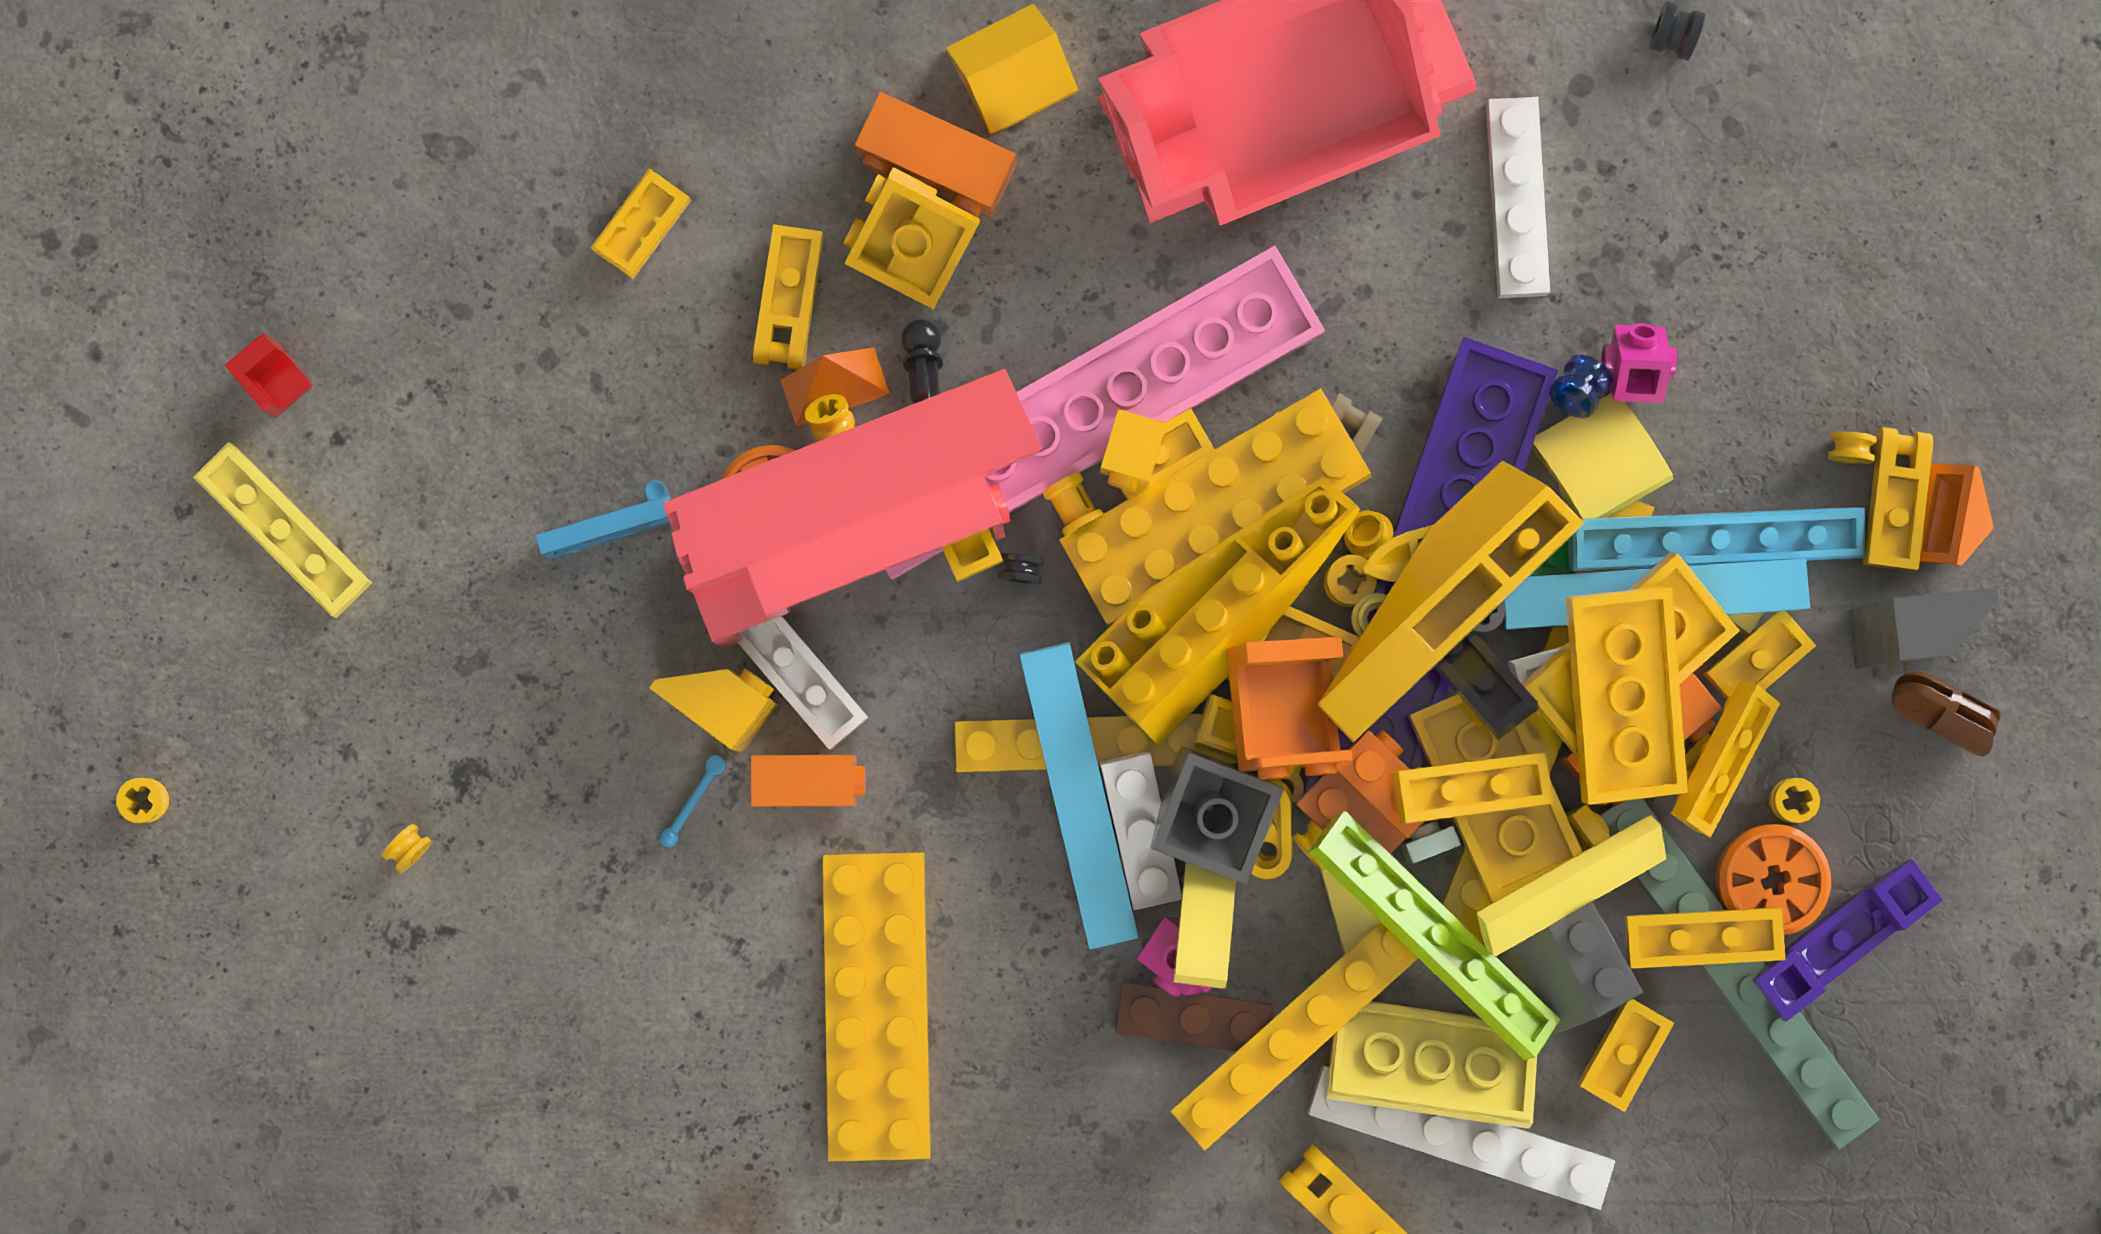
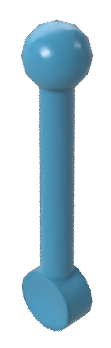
M713 755L707 759L705 763L707 771L670 828H665L660 832L659 841L664 847L671 848L678 843V832L715 776H719L725 771L726 763L722 757Z

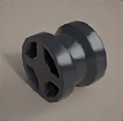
M1666 1L1657 19L1649 48L1658 52L1664 49L1676 52L1678 58L1688 61L1700 37L1705 13L1697 10L1686 13L1680 11L1675 3Z

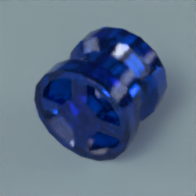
M1573 355L1564 366V376H1559L1553 382L1549 394L1554 404L1564 413L1577 418H1588L1598 408V397L1604 396L1609 391L1613 378L1608 368L1599 360L1588 355Z

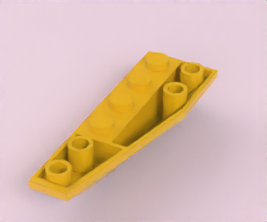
M1502 460L1428 530L1317 706L1352 742L1356 741L1573 536L1584 522L1548 485Z
M1324 476L1146 590L1075 663L1159 746L1229 676L1226 649L1246 642H1260L1294 602L1360 511L1358 505Z

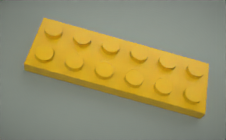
M1320 388L1147 488L1137 496L1104 513L1103 517L1094 522H1089L1078 528L1074 533L1066 537L1064 536L1059 540L1104 621L1110 627L1146 590L1324 476L1342 493H1346L1372 478V474Z
M925 852L823 855L828 1161L930 1159Z

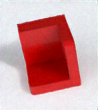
M264 333L259 335L224 365L264 412L275 418L312 388L311 381L279 343Z

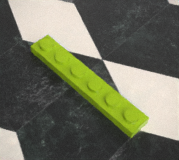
M1346 811L1334 815L1308 852L1522 1059L1536 1058L1561 1019L1496 956L1494 957L1461 922Z

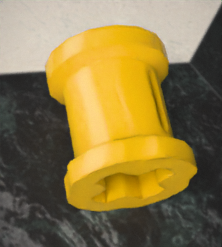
M1080 472L1061 479L1042 492L1046 500H1051L1064 524L1062 532L1065 537L1089 522H1094L1104 516L1101 509H1095L1081 484L1084 479Z

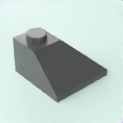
M1181 746L1163 791L1150 848L1247 884L1284 788L1267 780H1258V776L1247 771L1239 772L1238 767Z

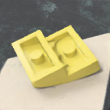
M1612 393L1535 436L1532 445V451L1558 483L1560 495L1580 519L1607 518L1673 480L1671 470L1640 421L1625 401H1614Z

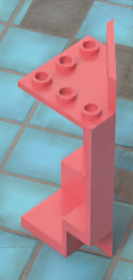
M1221 0L1139 33L1147 59L1098 78L1103 94L1097 96L1104 115H1107L1113 125L1117 138L1116 144L1129 175L1136 180L1143 203L1142 206L1149 223L1205 201L1221 226L1440 137L1437 116L1443 113L1442 105L1476 92L1477 88L1475 78L1441 0Z
M1004 368L665 501L663 506L673 530L671 535L677 557L686 574L683 577L686 589L693 593L711 641L725 648L743 641L740 632L790 613L789 607L990 528L995 540L1004 538L1003 524L1011 522L1009 509L998 482L988 485L985 477L992 475V471L1041 453L1043 450L1009 375Z

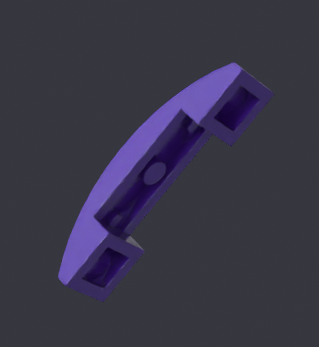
M1909 859L1859 891L1813 925L1785 948L1786 960L1771 961L1753 978V981L1783 1021H1788L1826 991L1823 987L1893 933L1907 929L1943 900L1913 859Z

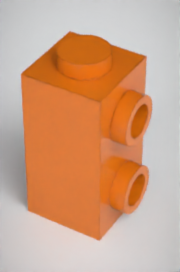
M751 755V807L857 806V796L866 795V767L857 766V756Z

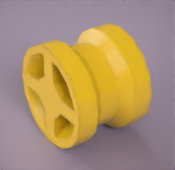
M1346 555L1338 558L1327 569L1324 575L1323 587L1327 597L1334 604L1352 608L1361 598L1373 594L1377 586V578L1363 572V567L1368 561L1367 559L1359 555Z

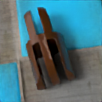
M1911 672L1897 679L1892 692V702L1900 714L1974 755L1983 757L1990 753L2001 717L2000 710L1928 673Z

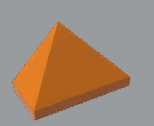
M874 347L823 355L780 380L797 428L808 424L804 415L806 408L810 403L822 396L829 394L842 395L846 398L850 410L891 395Z
M1931 463L1919 563L1962 566L1994 529L1980 468L1970 465Z

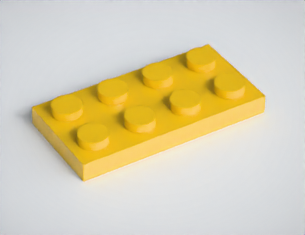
M1670 552L1628 590L1661 586L1672 587L1679 684H1681L1740 630L1680 555ZM1568 642L1521 684L1538 701V711L1578 758Z
M1661 586L1565 597L1582 802L1591 805L1688 793L1672 587Z
M1458 694L1408 715L1430 767L1538 753L1524 721L1497 740ZM1552 783L1553 804L1452 817L1490 903H1495L1583 853Z

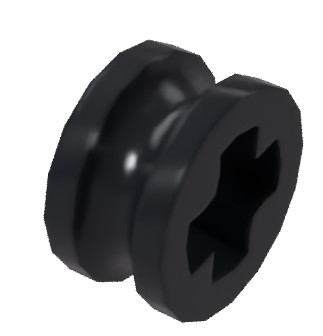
M1000 553L1004 569L998 572L997 579L1024 584L1042 583V577L1038 575L1037 571L1040 566H1044V558L1017 553Z

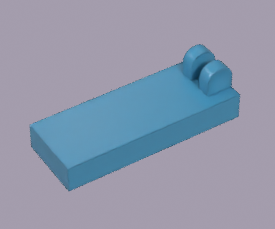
M650 481L645 487L647 502L535 535L540 554L548 559H552L669 524L670 522L663 506V502L671 500L668 488L660 481Z

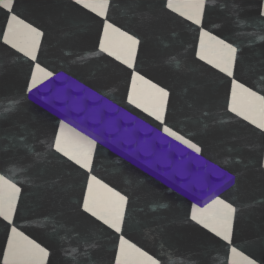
M1466 337L1461 339L1397 521L1394 537L1405 532L1434 525L1502 460L1522 472L1524 471L1558 373L1557 369ZM1377 579V586L1373 593L1388 595L1395 582ZM1373 609L1368 613V623L1373 619L1378 611L1377 609ZM1433 667L1367 729L1375 736L1382 730L1394 739L1404 750L1398 758L1410 770L1416 769L1418 766L1421 767L1425 754L1408 715L1443 701L1449 684ZM1338 727L1340 750H1347L1354 742ZM1322 775L1308 776L1303 795Z

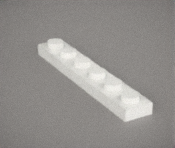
M1321 1066L1307 1111L1308 1115L1601 1210L1615 1160L1513 1126L1326 1099L1329 1066Z

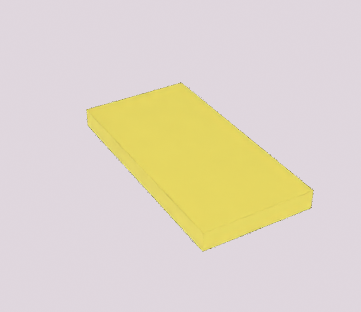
M1370 1001L1332 1036L1326 1099L1529 1129L1533 1124L1537 1056L1528 1060L1522 1059L1480 1017Z

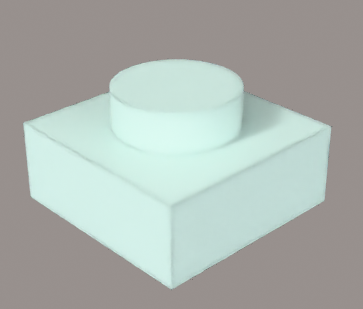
M1437 820L1419 826L1410 836L1412 840L1400 844L1407 863H1416L1461 845L1454 827L1445 826L1440 828Z

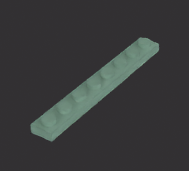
M1642 798L1626 800L1617 807L1612 804L1599 814L1609 828L1610 837L1649 815L1661 825L1667 859L1634 877L1661 914L1725 911ZM1763 961L1699 965L1834 1148L1842 1149L1880 1120L1799 1011L1788 1021H1783L1754 983L1753 978L1766 966Z

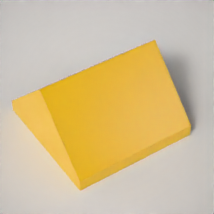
M1034 4L946 47V52L990 136L1078 92V87L1057 34Z

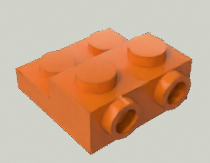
M1367 730L1347 749L1352 750L1353 760L1337 763V773L1322 775L1295 805L1322 830L1326 828L1334 815L1346 811L1391 854L1424 821L1400 824L1392 773L1410 770L1398 758L1404 750L1384 731L1381 730L1375 736Z

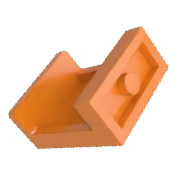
M1341 637L1246 642L1226 649L1239 772L1257 770L1258 780L1289 777V768L1305 767L1306 776L1337 773V763L1353 760L1352 750H1340L1338 726L1317 706L1333 681L1331 660L1343 657Z

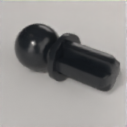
M925 319L914 320L904 328L901 341L904 350L908 353L903 358V368L909 372L910 399L915 404L940 394L938 370L943 366V358L937 353L941 344V334L937 326Z

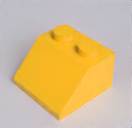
M729 669L655 679L649 687L728 748L742 753L779 705L769 697L774 688L747 669H744L740 675Z

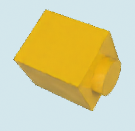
M1118 409L1100 469L1101 474L1109 476L1107 481L1109 485L1136 492L1138 485L1148 487L1167 423Z

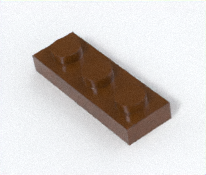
M1123 981L1115 1032L1237 1052L1272 1021L1274 1005L1202 993L1194 995H1184L1181 993L1179 997H1176L1161 987Z

